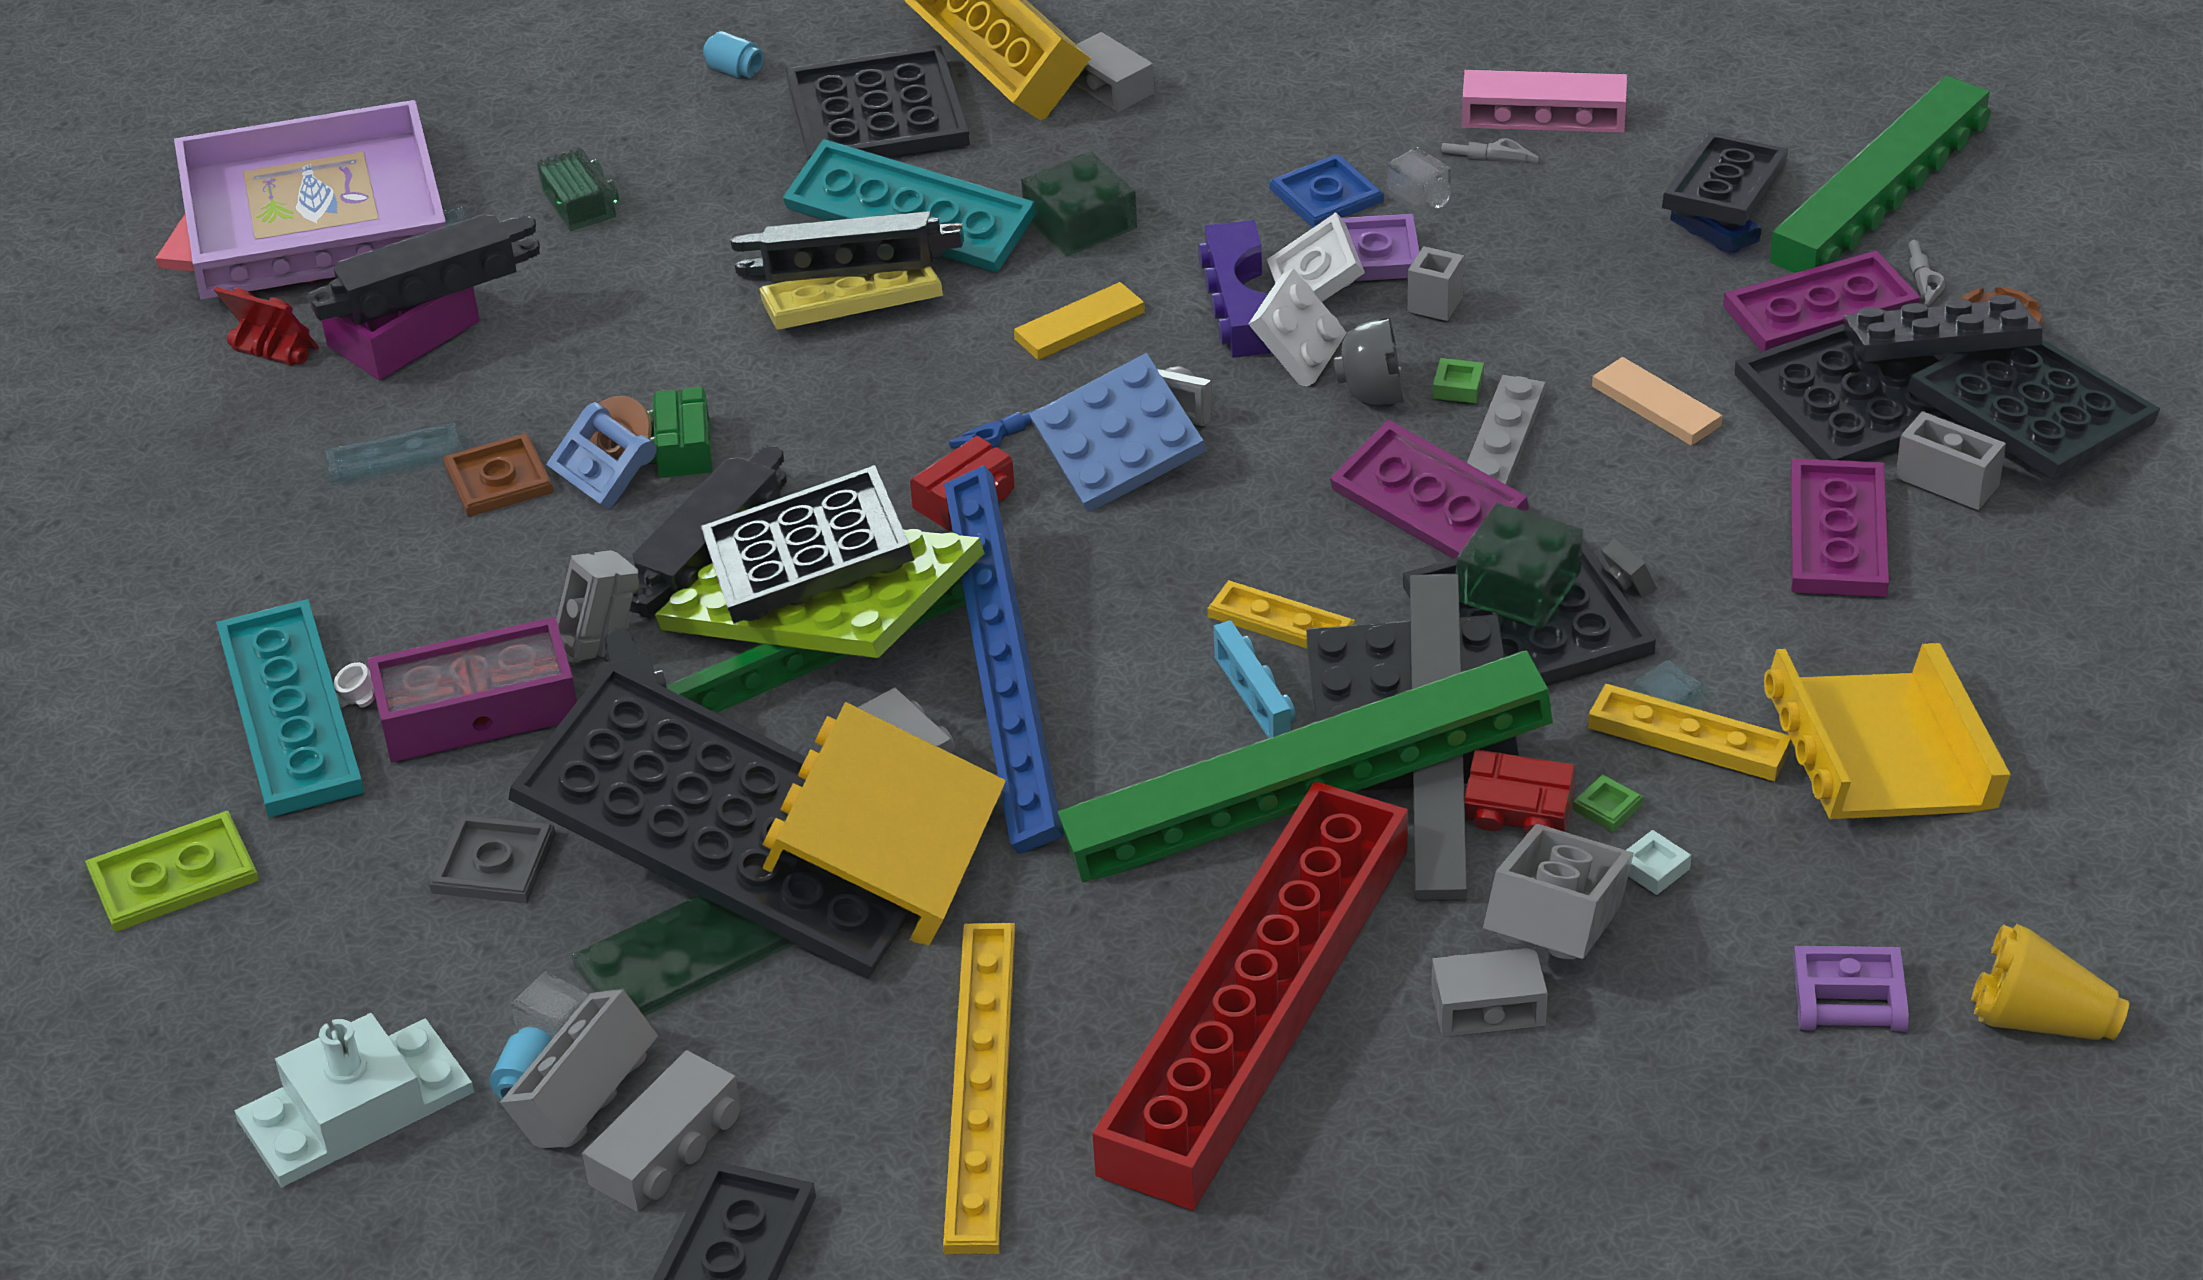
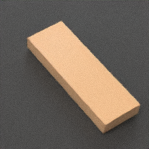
M1621 357L1593 375L1592 387L1691 446L1722 426V415L1624 357Z

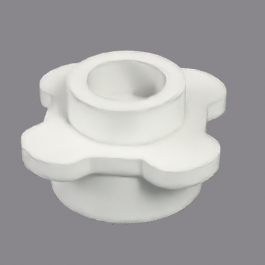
M359 662L352 663L338 672L334 679V688L338 692L336 695L340 708L348 704H358L359 707H366L373 702L375 692L370 670L365 664Z

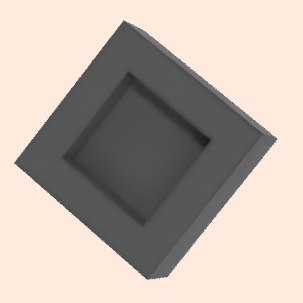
M1613 539L1601 550L1610 567L1607 573L1622 592L1631 588L1643 598L1657 589L1645 563L1617 539Z

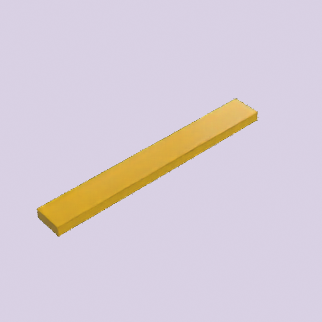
M1015 923L964 924L943 1240L944 1254H999Z

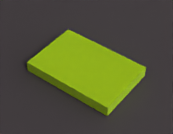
M224 811L85 861L114 933L259 881L257 871L229 811Z

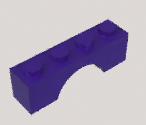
M1255 220L1205 225V243H1198V255L1201 269L1205 268L1207 293H1212V311L1214 319H1218L1221 345L1229 344L1232 358L1272 353L1248 324L1268 295L1244 286L1246 282L1262 275V245Z

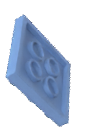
M1147 353L1029 414L1034 427L1086 511L1102 507L1207 451L1204 440Z

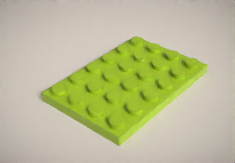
M919 529L903 530L909 542L914 560L903 564L898 570L891 573H876L859 579L851 587L845 589L834 588L814 595L803 604H788L769 611L758 620H743L734 624L714 565L711 563L698 572L699 579L690 588H683L673 594L670 601L655 616L660 630L879 658L985 553L979 537L959 536L956 533L921 532Z

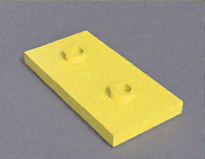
M931 266L915 270L786 281L759 288L764 307L777 330L943 296L941 281Z

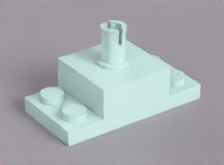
M372 1013L353 1022L335 1019L332 1020L334 1031L331 1032L329 1025L326 1023L320 1029L319 1038L275 1058L283 1087L234 1111L238 1123L281 1188L474 1093L472 1081L426 1018L389 1036Z

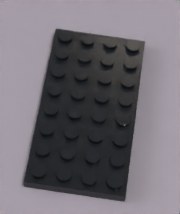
M612 661L607 663L510 786L508 800L866 979H869L912 913L784 849L772 873L763 869L771 849L762 844L775 818L785 822L788 814L780 811L792 784L795 783L803 787L806 780L797 775L806 757Z

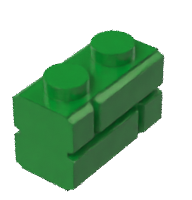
M702 387L684 388L679 393L675 389L655 391L653 395V410L647 411L651 419V436H654L650 440L656 444L657 450L649 464H657L659 478L713 472L710 419L706 390Z

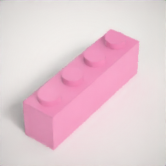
M1465 70L1462 95V128L1624 133L1627 74Z

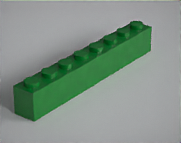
M1948 75L1942 78L1772 231L1770 263L1797 273L1839 261L1840 256L1846 250H1855L1862 236L1869 229L1876 230L1880 226L1886 213L1891 209L1898 210L1903 204L1906 195L1912 189L1919 190L1924 185L1927 176L1934 169L1939 171L1944 167L1951 153L1955 150H1963L1969 137L1975 131L1982 132L1986 128L1991 115V110L1988 108L1990 91Z

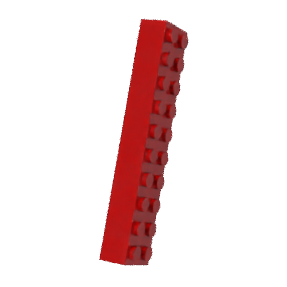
M1314 781L1092 1133L1096 1177L1192 1211L1195 1210L1407 854L1408 809Z

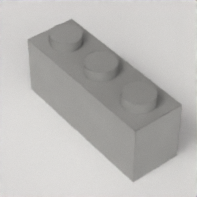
M624 989L590 993L504 1096L500 1104L533 1145L540 1148L570 1147L586 1134V1125L597 1111L608 1105L617 1094L616 1088L626 1075L634 1071L645 1061L647 1056L645 1052L659 1035Z
M686 1050L582 1152L588 1184L636 1212H639L651 1199H660L667 1192L673 1176L686 1163L692 1165L697 1162L705 1150L706 1143L720 1129H729L737 1120L741 1105L736 1076Z

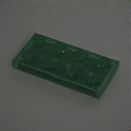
M698 895L572 954L574 967L594 993L624 989L643 1016H646L796 943Z

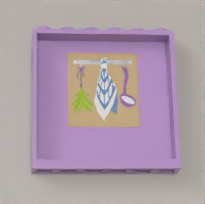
M415 100L174 139L192 262L200 300L218 297L214 291L215 287L233 291L235 288L254 291L335 277L334 267L339 261L446 227Z

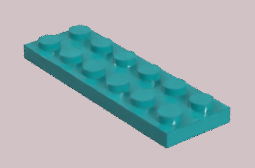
M825 139L821 141L783 196L787 209L826 221L930 211L931 218H939L940 224L962 223L963 246L961 248L944 250L943 257L996 273L999 272L1037 213L1034 201Z
M306 599L216 622L268 818L365 793L309 600Z

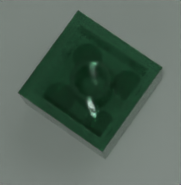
M1092 151L1078 155L1056 166L1042 169L1038 173L1021 179L1022 198L1034 201L1037 210L1031 224L1066 257L1137 229L1136 191Z
M1496 502L1457 557L1456 574H1458L1459 602L1543 629L1581 573L1583 529Z

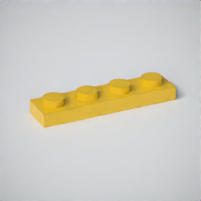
M1606 683L1588 714L1589 729L1774 782L1791 751L1792 741L1787 734Z

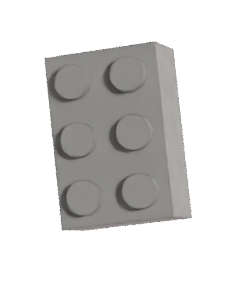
M1536 823L1496 870L1483 928L1497 932L1499 938L1510 943L1523 944L1529 942L1545 947L1551 955L1558 958L1584 959L1622 905L1634 853Z

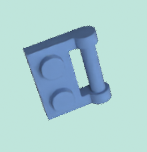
M594 402L585 407L546 465L599 504L610 509L617 502L641 465L648 464L654 458L657 448L656 444L643 435H635L611 418L609 411L605 407ZM595 432H602L625 449L618 460L590 441Z

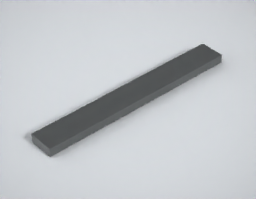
M1458 574L1410 575L1412 689L1461 673ZM1462 754L1413 771L1416 900H1467Z

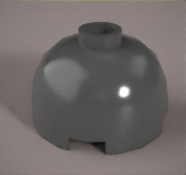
M1390 317L1383 319L1375 318L1356 325L1348 331L1342 341V356L1334 358L1338 384L1347 382L1352 396L1361 403L1371 406H1389L1404 402L1403 380Z

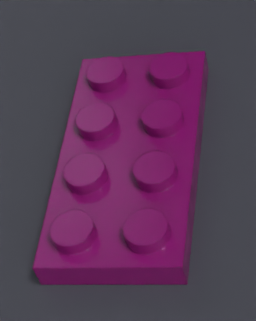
M1876 250L1724 293L1723 307L1763 352L1844 324V315L1857 314L1860 309L1901 310V307L1906 304H1920L1921 297Z
M1387 420L1330 477L1331 486L1334 491L1453 559L1490 549L1529 509L1528 499L1524 494L1390 420Z
M1792 458L1790 470L1791 592L1887 597L1889 573L1884 463Z

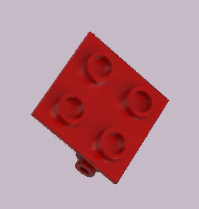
M219 287L214 288L215 293L239 321L237 328L231 329L227 336V343L232 346L234 351L255 355L259 358L264 354L267 360L271 361L273 359L275 362L293 366L295 363L302 365L306 362L308 357L307 348L319 349V346L309 335L310 330L299 322L292 313L293 308L285 301L273 297L269 301L260 299L240 288H235L233 291Z

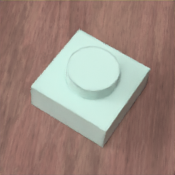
M1651 830L1626 850L1634 853L1628 877L1656 895L1690 870L1691 854L1654 830Z

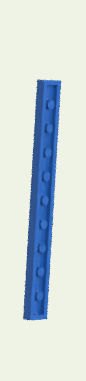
M983 465L945 483L944 487L953 533L959 536L979 537L985 553L961 576L997 774L998 777L1006 780L1001 796L1010 845L1019 854L1031 851L1064 835L1057 812L1059 811L994 478L987 467Z

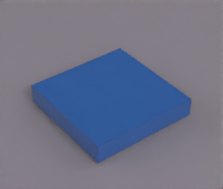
M1339 154L1269 180V189L1312 228L1334 213L1344 218L1384 202V193Z

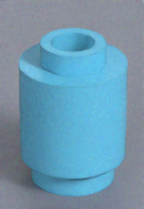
M719 31L714 36L709 37L704 45L703 55L706 65L711 69L738 79L742 76L751 79L754 76L753 73L762 69L764 53L751 41Z
M526 1027L508 1039L489 1080L492 1090L500 1100L504 1098L553 1039L548 1033L538 1028Z

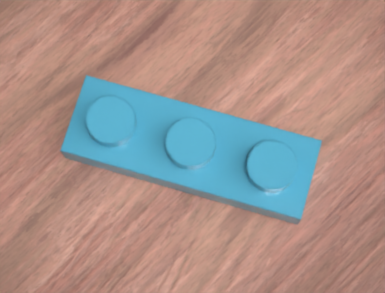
M1231 620L1213 625L1214 657L1267 737L1272 738L1290 732L1291 723L1296 721L1293 703L1288 695H1281L1277 689L1270 668L1267 665L1262 666L1249 637H1242Z

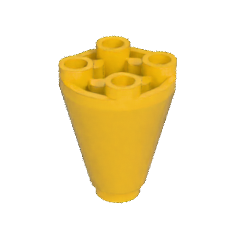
M2004 924L2000 927L1991 951L1992 954L1997 955L1990 974L1985 972L1980 974L1971 997V1001L1976 1003L1974 1014L1979 1016L1981 1023L1992 1027L2100 1040L2102 1037L2110 1040L2117 1038L2128 1013V1000L2118 997L2117 990L2032 930L2018 924L2014 928Z

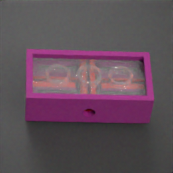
M556 617L367 658L391 763L559 725L577 703L573 677Z

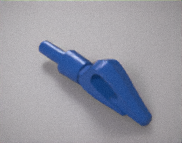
M1036 410L1023 415L1016 412L1000 421L979 426L963 433L959 438L950 440L949 446L951 448H959L975 436H979L989 442L993 448H998L1001 445L1002 438L1006 435L1009 436L1024 431L1026 429L1025 425L1032 423L1029 414Z

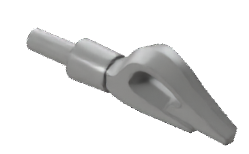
M1502 138L1489 144L1470 141L1469 145L1442 143L1441 153L1465 155L1467 159L1539 163L1537 155L1509 138Z
M1912 240L1909 242L1912 256L1909 260V265L1916 279L1922 303L1930 307L1945 289L1944 277L1940 273L1930 270L1928 257L1922 254L1919 242ZM1928 285L1936 286V289L1932 290Z

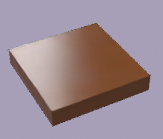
M528 433L442 457L444 467L467 517L554 492L552 482Z

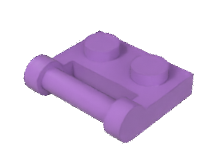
M1794 946L1793 966L1799 1030L1816 1031L1817 1025L1890 1026V1032H1907L1909 1012L1900 947ZM1816 999L1887 1000L1888 1005L1817 1004Z

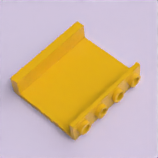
M1940 643L1921 645L1912 673L1799 677L1787 650L1776 649L1771 669H1768L1764 675L1765 694L1769 699H1772L1779 714L1781 727L1785 732H1788L1795 747L1797 761L1800 765L1804 766L1812 782L1813 794L1816 799H1820L1829 819L1971 813L1999 808L2011 774Z
M845 702L837 719L829 716L826 717L815 740V743L823 747L820 753L810 749L797 775L806 780L803 787L795 783L792 784L780 811L787 813L788 816L785 822L775 818L762 844L771 849L763 869L772 873L784 849L919 915L920 918L909 940L918 944L930 945L948 911L1006 780Z

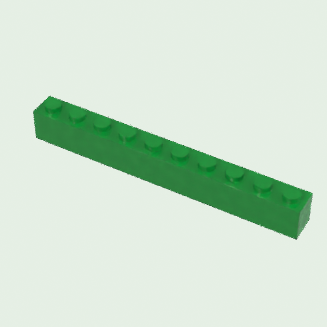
M1526 650L1057 811L1065 841L1082 882L1115 875L1294 813L1314 781L1349 792H1355L1552 724L1549 691Z

